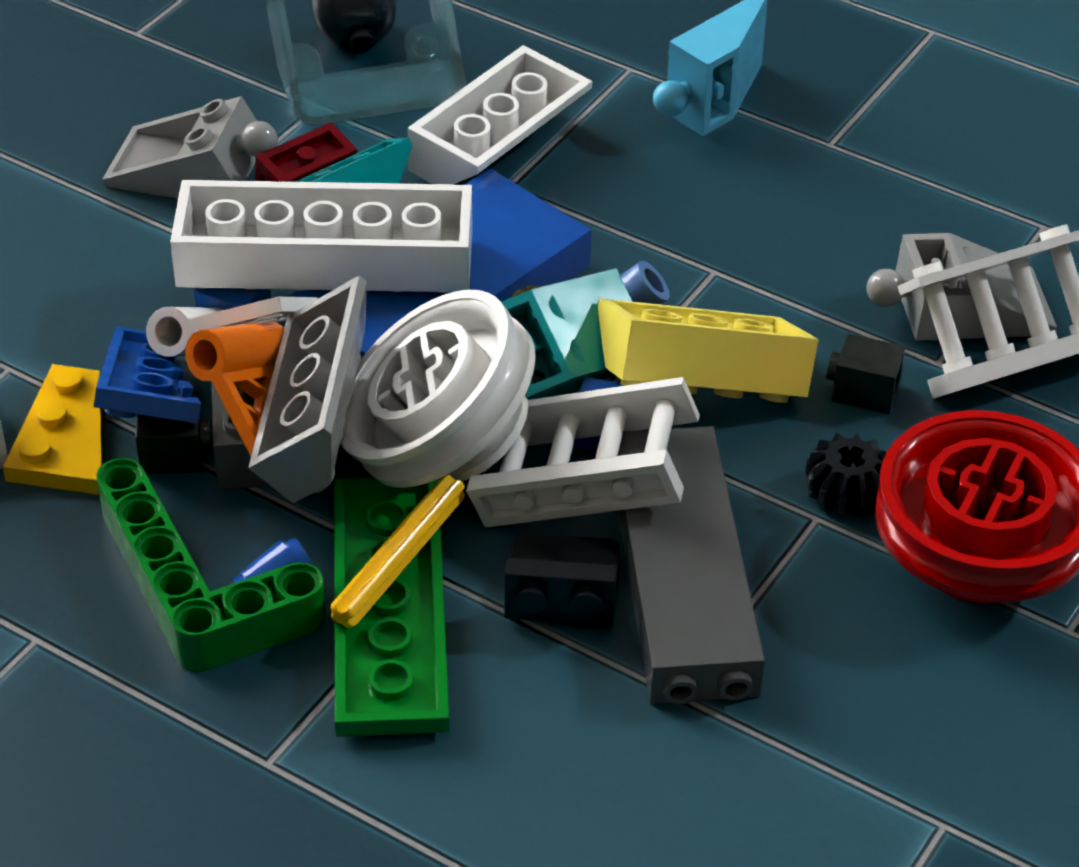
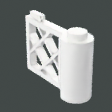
M278 296L226 310L205 307H163L156 310L149 318L146 326V338L150 347L157 354L164 357L185 356L188 339L199 330L262 321L286 322L288 315L318 298Z

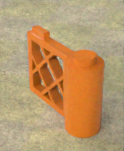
M275 321L202 329L191 335L185 348V359L189 370L201 381H212L250 456L252 455L284 331L283 326ZM237 388L255 399L253 408L242 400Z

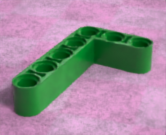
M117 458L104 463L98 469L96 478L103 519L176 660L183 668L198 672L210 670L308 635L318 630L324 624L326 618L324 580L322 572L316 566L302 562L292 563L209 591L143 467L137 461L130 458Z

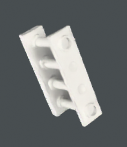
M1067 224L1039 233L1040 242L944 270L940 261L913 269L914 279L897 286L900 295L923 289L946 361V364L942 365L944 374L927 380L933 399L1079 354V276L1069 245L1079 242V230L1070 233ZM1049 251L1073 325L1068 326L1071 335L1058 339L1055 330L1050 331L1027 259ZM1005 264L1009 265L1031 338L1027 339L1029 348L1018 352L1015 351L1013 343L1008 344L985 273V270ZM966 276L989 349L984 352L987 361L973 365L970 356L965 357L942 285L944 282Z
M684 377L528 400V415L520 436L503 456L499 472L470 476L466 492L485 528L681 503L684 486L667 451V445L672 426L698 422L700 414ZM649 429L643 453L617 456L624 431ZM601 436L595 459L569 463L575 439ZM552 443L546 466L521 469L528 446Z

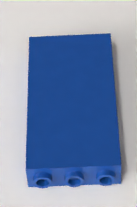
M491 168L464 184L472 185L473 231L469 290H480L490 293L502 302L531 289L570 280L590 267L592 230ZM297 290L288 297L320 298L332 290ZM367 291L366 328L360 353L361 359L370 347L401 318L430 300L448 293Z

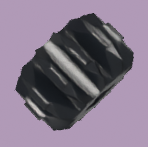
M836 432L831 441L819 440L817 447L814 449V452L810 453V457L806 462L805 475L807 476L809 497L818 499L821 510L838 509L840 517L846 511H853L858 516L863 517L868 508L875 510L880 471L887 451L879 449L877 439L866 442L860 440L858 432L853 438H845Z

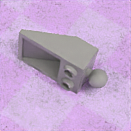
M242 96L226 101L215 99L201 108L133 126L102 181L106 187L178 199L182 180L246 181L255 165L256 155L276 147L278 136L273 126L269 123L256 120Z
M951 233L903 234L896 270L880 269L874 272L867 281V295L874 304L881 307H890L902 300L915 340L937 341L939 339L923 289L900 295L897 286L914 279L913 269L940 261L944 270L999 253ZM1005 264L985 270L1005 336H1031L1009 265ZM1030 266L1050 331L1055 330L1057 332L1058 328L1035 272L1032 266ZM966 276L942 283L959 339L985 338Z

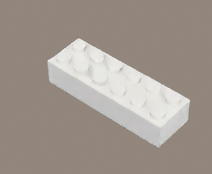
M182 180L170 240L175 287L199 289L243 288L249 290H334L360 275L367 281V291L450 293L469 290L473 231L472 185Z

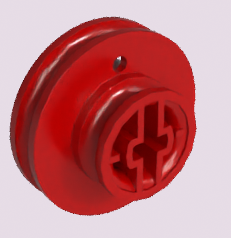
M985 410L956 411L919 422L906 430L893 442L882 462L875 504V519L879 535L890 554L909 573L926 584L959 600L980 604L1013 602L1036 598L1055 591L1079 574V449L1054 430L1030 419L1008 413Z

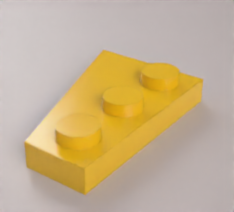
M56 364L51 365L3 465L6 482L99 495L96 474L103 463V413L101 408L93 406L100 370Z

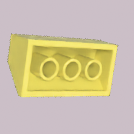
M599 298L597 308L605 368L620 378V384L623 386L684 377L691 394H696L698 387L713 388L715 394L729 398H743L744 391L759 393V397L762 399L781 403L788 402L789 396L808 397L819 339L781 317Z

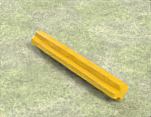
M450 475L441 477L339 594L330 607L333 612L331 617L336 623H341L346 628H353L360 622L465 498L463 492L465 485L460 479L455 480Z

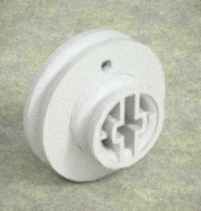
M456 291L432 299L419 306L391 326L362 357L356 370L352 388L353 397L348 405L343 427L344 436L340 442L341 446L354 459L361 462L366 471L378 482L391 487H414L440 479L445 475H450L455 480L460 479L464 481L469 479L470 476L486 471L511 448L520 436L527 419L528 400L525 394L530 385L535 366V347L530 334L516 319L511 317L507 308L495 296L484 291Z

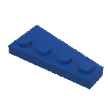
M115 327L96 386L93 407L105 409L107 414L118 418H133L136 414L198 423L201 403L197 397H192L193 387L190 382L182 381L184 370L181 364L174 363L175 356L164 357L157 354L148 343L146 331Z

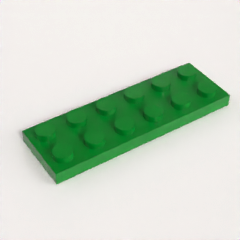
M374 477L334 479V600L430 491L438 479L423 485L406 488L384 485ZM441 526L355 627L346 628L341 623L335 622L336 737L449 732Z

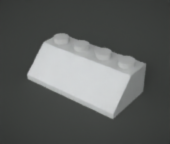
M523 45L408 127V138H410L412 143V149L408 158V171L431 184L454 185L480 173L592 89V81Z

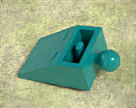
M617 268L531 289L501 302L507 308L511 317L516 319L528 331L534 343L535 366L533 376L542 378V381L535 384L530 382L525 394L527 400L571 394L580 390L584 377L604 380L614 375L605 368L597 307L599 298L632 301Z

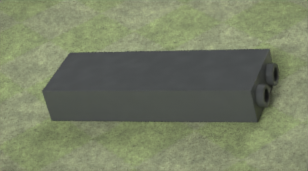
M714 426L671 429L667 451L684 486L681 503L617 511L650 704H683L693 701L740 700L743 698L760 697L765 660ZM649 430L624 431L617 456L643 453Z

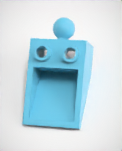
M743 0L669 41L667 81L659 84L653 93V104L658 112L671 116L702 137L735 117L762 66L768 0Z

